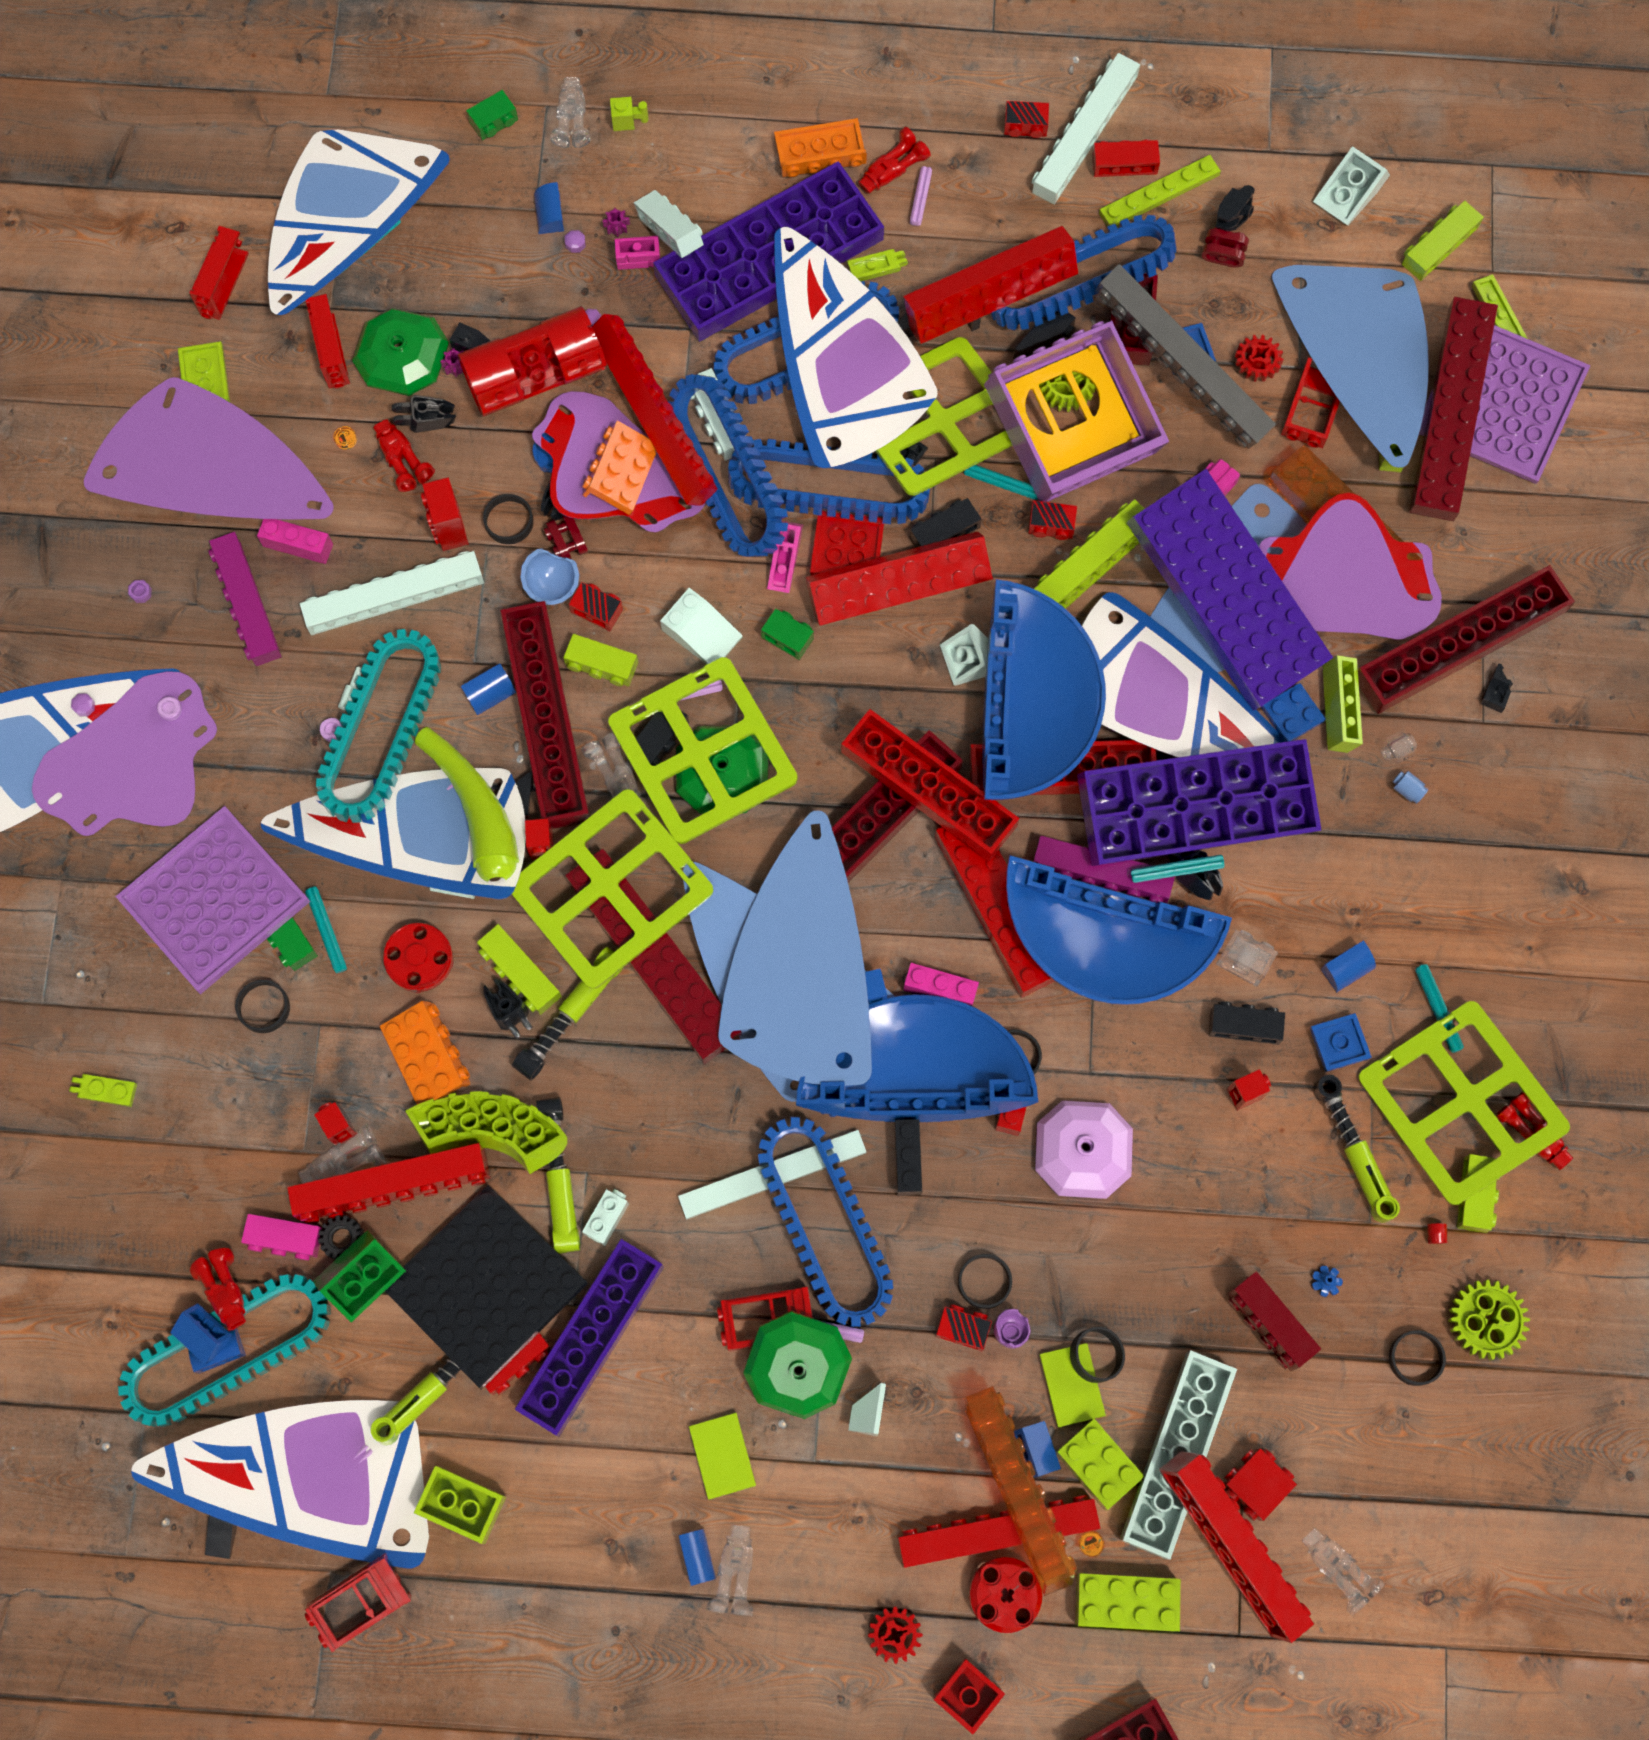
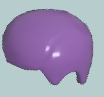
M1017 1309L1004 1310L998 1315L993 1326L997 1341L1010 1349L1019 1348L1026 1343L1031 1332L1028 1318L1020 1314Z

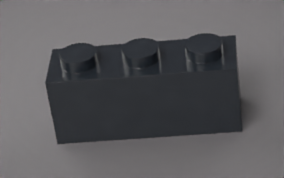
M968 498L962 501L957 500L950 505V508L943 512L939 510L925 522L919 521L914 524L912 529H910V540L917 548L969 534L981 527L982 518Z
M681 711L687 723H689L688 715ZM662 712L655 713L636 738L652 766L662 763V757L665 753L669 754L676 745L675 740L677 739Z
M1218 1002V1004H1214L1211 1008L1209 1037L1279 1045L1284 1038L1285 1012H1279L1278 1008L1266 1007L1265 1010L1255 1009L1254 1005L1244 1004L1241 1007H1235L1229 1002Z
M919 1119L895 1120L897 1196H920L922 1194Z

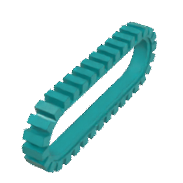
M406 629L397 630V638H394L393 634L389 632L383 635L386 643L378 639L373 645L376 653L369 651L367 655L368 664H364L361 669L363 677L358 676L356 681L359 690L353 688L350 695L353 702H347L345 707L347 714H342L340 719L342 727L337 726L334 733L337 740L332 739L329 745L332 753L326 752L324 756L326 765L321 764L318 770L321 778H316L319 799L327 812L333 817L336 815L340 821L347 822L350 817L353 823L361 822V814H364L367 820L375 817L372 811L373 808L379 812L384 809L386 805L382 798L388 800L391 798L393 792L390 786H396L398 781L396 774H401L403 769L401 761L406 762L408 757L406 748L411 749L414 742L411 735L416 737L419 730L416 723H422L424 718L422 711L426 712L429 706L427 698L432 699L434 694L432 686L437 687L439 682L437 673H441L440 658L431 640L426 635L421 637L418 631L411 630L408 637ZM414 649L424 657V668L375 786L370 795L363 801L354 804L344 803L334 796V784L383 667L390 655L396 651Z
M289 1274L279 1276L280 1285L274 1279L268 1280L264 1283L267 1292L258 1286L250 1291L254 1298L253 1300L246 1294L242 1295L245 1309L244 1315L283 1293L300 1291L306 1294L313 1307L312 1320L305 1330L176 1404L160 1411H152L146 1408L140 1401L138 1394L139 1381L143 1374L151 1367L186 1348L176 1337L170 1335L167 1338L171 1346H169L168 1342L161 1340L154 1344L157 1354H155L153 1349L147 1348L140 1352L143 1362L140 1359L133 1358L127 1364L133 1372H122L120 1380L128 1382V1385L118 1386V1396L128 1397L120 1402L124 1411H131L128 1416L134 1421L156 1427V1425L160 1427L172 1425L171 1418L174 1422L179 1423L187 1418L184 1409L187 1414L192 1415L201 1410L197 1403L198 1401L201 1406L205 1407L215 1403L211 1395L212 1393L218 1399L229 1395L225 1388L226 1385L231 1391L241 1388L240 1377L244 1383H250L255 1380L256 1377L252 1372L254 1369L258 1375L262 1376L270 1371L266 1364L267 1362L274 1368L283 1364L280 1357L281 1354L287 1360L296 1357L297 1354L293 1347L296 1346L300 1352L310 1349L311 1347L307 1339L310 1338L313 1342L317 1343L323 1337L317 1329L327 1330L330 1321L322 1318V1316L331 1315V1306L322 1304L328 1299L318 1291L312 1282L313 1280H308V1278L295 1274L294 1279ZM215 1311L210 1313V1315L216 1321H218L223 1327L226 1326V1324H223L220 1321V1318L215 1313Z

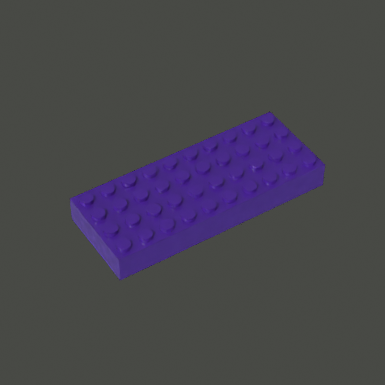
M839 161L702 235L703 246L681 258L673 251L653 262L655 277L699 342L777 299L774 237L778 229L789 227L827 252L840 264L884 240V225ZM784 239L786 250L792 252L794 250L793 239Z
M1207 469L1145 508L1127 522V525L1253 711L1262 707L1333 658Z
M1306 739L1103 768L1077 774L1092 866L1322 831Z

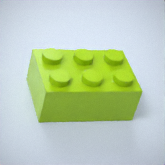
M1095 1419L1089 1421L1056 1451V1455L1104 1511L1109 1510L1145 1477Z
M435 1466L414 1514L480 1544H486L506 1500V1496L442 1467Z

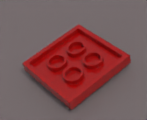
M822 511V515L817 517L810 576L879 558L884 531L883 518L878 517L876 523L869 522V516H864L863 521L855 520V515L850 514L849 519L841 518V513H836L835 517L827 516V511Z

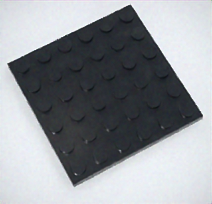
M487 1185L403 1267L406 1272L385 1292L482 1390L588 1283Z

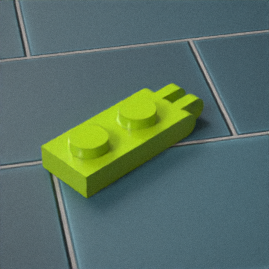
M894 249L848 260L847 266L849 271L859 281H866L899 272L901 267L908 264V261L904 258L906 256L904 251L895 252Z
M83 1074L82 1078L72 1077L71 1082L80 1084V1087L70 1086L69 1092L78 1093L77 1098L132 1107L137 1084L135 1082Z

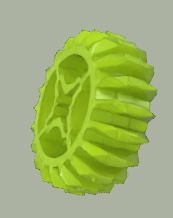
M1072 372L1078 386L1081 383L1084 384L1081 393L1087 403V401L1092 399L1096 387L1086 376ZM1064 375L1058 376L1054 382L1046 381L1039 384L1046 402L1050 401L1051 408L1056 405L1059 412L1062 410V407L1066 408L1067 412L1071 410V407L1076 411L1079 409L1077 400Z

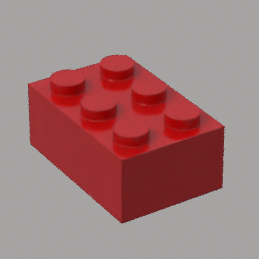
M449 477L422 484L424 492L420 494L436 545L441 544L443 551L469 545L460 509Z

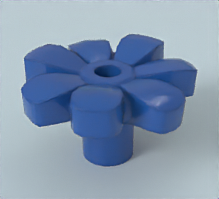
M1321 1266L1320 1272H1313L1312 1278L1316 1282L1312 1283L1311 1286L1315 1291L1321 1289L1320 1296L1327 1297L1329 1292L1333 1296L1339 1293L1336 1286H1341L1343 1280L1336 1278L1339 1274L1336 1268L1329 1271L1327 1266Z

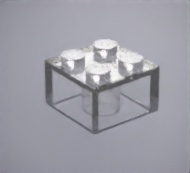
M1235 930L1216 965L1258 987L1265 978L1278 952L1269 943H1260L1253 939L1250 933L1244 930Z

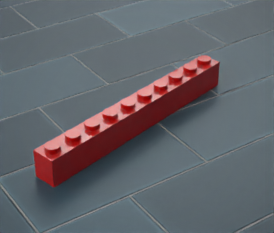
M604 313L592 326V329L602 347L607 365L687 505L702 506L718 490L713 477L708 473L703 464V459L696 452L692 440L688 438L683 429V424L676 417L672 405L668 403L663 394V389L656 382L653 372L644 361L643 354L638 350L633 337L624 326V321L618 315Z

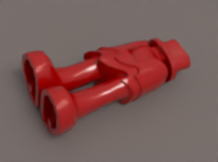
M905 126L899 132V143L887 154L877 158L863 174L864 177L858 181V184L867 194L874 190L878 191L880 187L905 174L908 167L930 158V150L924 142L920 140L917 142L914 133ZM911 150L906 157L900 161L898 160L899 157Z
M385 419L374 425L373 429L376 432V439L379 441V446L386 462H388L389 467L394 468L398 475L395 484L400 492H408L417 487L416 480L402 463L404 457L420 484H424L432 478L435 473L432 464L419 461L411 448L409 440L394 424Z
M1522 1091L1495 1116L1499 1122L1508 1123L1526 1140L1546 1127L1547 1123L1533 1109L1530 1104L1531 1101ZM1516 1110L1533 1125L1532 1130L1518 1116ZM1562 1138L1537 1153L1541 1158L1547 1160L1549 1164L1553 1163L1559 1170L1563 1169L1573 1160V1157L1567 1151L1568 1147L1564 1146Z
M219 1248L208 1253L210 1262L204 1257L198 1258L191 1265L189 1271L193 1279L202 1281L206 1288L204 1294L207 1296L206 1299L211 1303L220 1321L226 1324L227 1329L231 1331L246 1322L244 1317V1300L241 1290L234 1282L228 1268L234 1262V1254L229 1248ZM212 1265L215 1268L222 1285L216 1284L212 1274Z

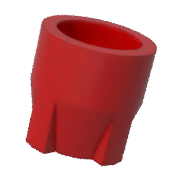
M1427 1224L1428 1244L1448 1243L1447 1224Z

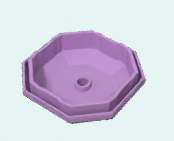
M1061 1101L1037 1123L1035 1171L1058 1196L1107 1199L1131 1177L1133 1128L1110 1103ZM1083 1143L1089 1144L1090 1150H1082L1081 1145Z

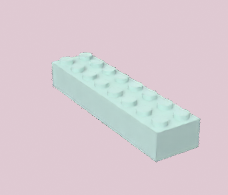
M1191 1350L1186 1353L1143 1473L1145 1477L1140 1481L1120 1541L1163 1559H1171L1187 1511L1159 1469L1181 1451L1207 1457L1237 1371L1236 1368Z

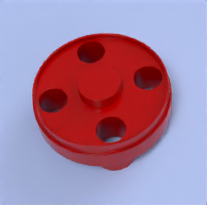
M412 923L399 928L390 936L384 949L383 959L387 974L396 985L412 993H421L440 985L447 978L454 964L453 951L448 939L440 930L428 924ZM427 931L424 939H416L418 932ZM394 951L401 953L398 959L390 960V955ZM439 956H447V961L444 964H436ZM412 977H421L417 985H410Z
M997 1557L985 1562L977 1569L970 1582L969 1602L974 1615L984 1626L996 1632L1014 1633L1030 1626L1037 1617L1042 1605V1587L1036 1572L1026 1563L1015 1558ZM992 1567L996 1575L992 1581L987 1582L984 1579V1571ZM1024 1571L1029 1572L1031 1577L1027 1585H1021L1019 1582V1576ZM985 1604H989L992 1607V1614L988 1618H982L980 1610ZM1020 1608H1025L1027 1611V1618L1023 1622H1018L1016 1619V1612Z

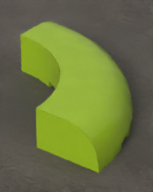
M482 1091L463 1095L453 1093L448 1094L449 1097L435 1101L434 1099L427 1100L405 1111L430 1154L480 1143L483 1148L497 1150L511 1156L531 1174L557 1158L567 1145L566 1134L549 1116L547 1117L538 1111L537 1107L529 1106L520 1102L519 1099L508 1095H490L488 1092Z

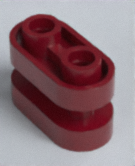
M1217 227L1207 231L1206 244L1203 246L1201 254L1204 260L1233 268H1239L1244 265L1246 257L1244 252L1247 251L1249 239L1244 233L1225 231Z
M563 515L564 523L559 525L556 524L554 519L546 522L547 527L544 528V532L548 541L553 540L555 547L552 549L556 556L572 559L570 555L572 551L577 550L579 555L588 552L574 518ZM566 531L569 532L573 541L568 544L565 543L561 533Z

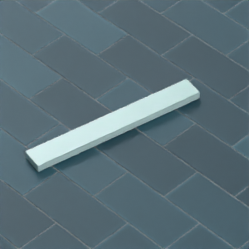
M858 1130L832 1139L831 1142L834 1148L826 1152L828 1156L837 1153L840 1163L867 1153ZM816 1146L774 1161L783 1184L825 1169ZM768 1164L679 1195L678 1197L686 1220L768 1190L767 1184L774 1181V1179L771 1177L764 1180L761 1174V1170L767 1168Z

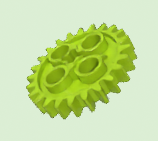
M1485 1280L1483 1286L1479 1281L1474 1282V1288L1469 1284L1465 1286L1466 1292L1462 1290L1458 1292L1461 1300L1456 1298L1452 1300L1457 1307L1449 1309L1451 1313L1455 1314V1317L1448 1319V1321L1455 1323V1327L1451 1328L1450 1332H1458L1459 1334L1454 1340L1464 1341L1461 1349L1470 1347L1469 1355H1474L1478 1351L1479 1359H1484L1487 1354L1489 1361L1495 1359V1353L1499 1359H1503L1504 1352L1508 1356L1513 1354L1511 1347L1516 1350L1521 1348L1517 1341H1526L1522 1332H1528L1530 1329L1523 1325L1525 1322L1530 1321V1318L1523 1317V1313L1527 1312L1528 1308H1520L1519 1305L1524 1300L1515 1299L1517 1291L1508 1293L1509 1285H1505L1500 1289L1499 1281H1495L1491 1286L1490 1281ZM1480 1297H1484L1488 1301V1308L1486 1310L1479 1305ZM1496 1301H1499L1500 1304L1494 1311ZM1502 1309L1507 1310L1510 1314L1508 1322L1504 1321L1501 1317ZM1492 1314L1490 1320L1493 1323L1486 1326L1488 1319L1485 1317ZM1470 1318L1477 1322L1476 1331L1471 1330L1468 1326ZM1484 1329L1483 1338L1479 1339V1334ZM1492 1330L1496 1331L1499 1335L1498 1343H1494L1490 1338Z

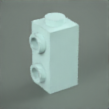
M606 1189L582 1233L601 1245L606 1246L629 1205L628 1201L625 1200L626 1195L616 1189L613 1192Z

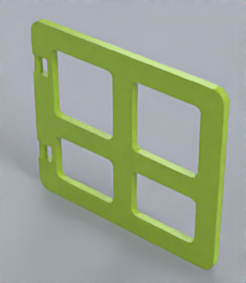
M962 337L955 338L921 355L920 358L927 370H930L954 357H960L984 390L948 409L943 408L938 400L935 399L925 411L929 416L928 419L910 427L896 439L876 450L904 491L911 496L918 495L1013 446L1006 431L977 446H972L955 424L993 404L984 386L985 382L989 379L988 375L992 372L971 344ZM925 389L910 391L915 398L926 395ZM935 433H941L957 456L920 475L915 474L900 454V451ZM901 464L906 472L900 474L895 466Z
M721 657L705 665L700 670L676 680L631 706L613 713L609 717L610 728L669 833L678 844H685L791 788L798 781L797 773L731 660L726 657ZM707 672L709 678L697 683L695 678ZM718 680H722L744 715V719L704 741H698L679 709L677 702ZM644 705L646 711L634 716L632 711ZM657 712H662L683 747V751L656 766H652L630 728L637 722ZM754 735L777 774L771 779L732 798L726 791L709 758L744 738ZM689 767H693L715 803V808L684 823L665 792L662 782Z
M626 789L520 872L512 895L586 986L596 989L709 899L714 889L711 882L698 869L637 794L632 790ZM641 811L650 819L644 825L636 816ZM622 813H627L643 831L646 838L609 869H604L586 848L585 844ZM655 853H661L690 887V891L654 921L649 922L620 889L619 882ZM567 857H573L589 876L591 883L554 913H548L530 891V888ZM686 865L695 873L690 878L681 870ZM606 897L633 929L635 935L602 963L594 967L569 939L563 929L599 898Z
M1474 1001L1466 1002L1452 1011L1443 1019L1432 1024L1380 1060L1363 1069L1359 1075L1361 1085L1445 1200L1451 1205L1463 1203L1565 1136L1570 1129L1568 1120L1481 1006ZM1455 1019L1459 1025L1447 1031L1443 1025ZM1468 1025L1474 1026L1502 1063L1501 1069L1476 1085L1469 1082L1442 1046L1443 1041ZM1427 1055L1455 1091L1457 1097L1418 1123L1413 1124L1382 1082L1420 1056ZM1393 1058L1397 1065L1386 1071L1382 1065ZM1513 1082L1518 1084L1547 1123L1546 1127L1521 1143L1514 1142L1485 1103L1487 1098ZM1469 1112L1488 1135L1501 1155L1462 1182L1456 1183L1426 1144L1425 1140L1464 1113Z

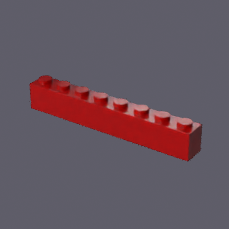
M1087 1495L1073 1497V1503L1064 1504L1063 1500L1048 1502L1049 1508L1039 1509L1038 1504L1024 1507V1513L1015 1514L1014 1509L1000 1512V1517L991 1519L990 1514L975 1517L976 1522L966 1524V1520L961 1519L951 1521L952 1527L942 1529L941 1524L926 1526L927 1532L917 1533V1528L902 1531L903 1536L898 1537L903 1568L1101 1529L1095 1500H1088Z

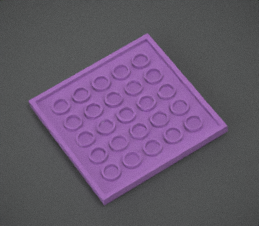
M1494 325L1470 456L1537 484L1591 365ZM1432 392L1426 402L1419 434L1422 436L1425 434Z
M225 806L115 896L200 995L311 902Z

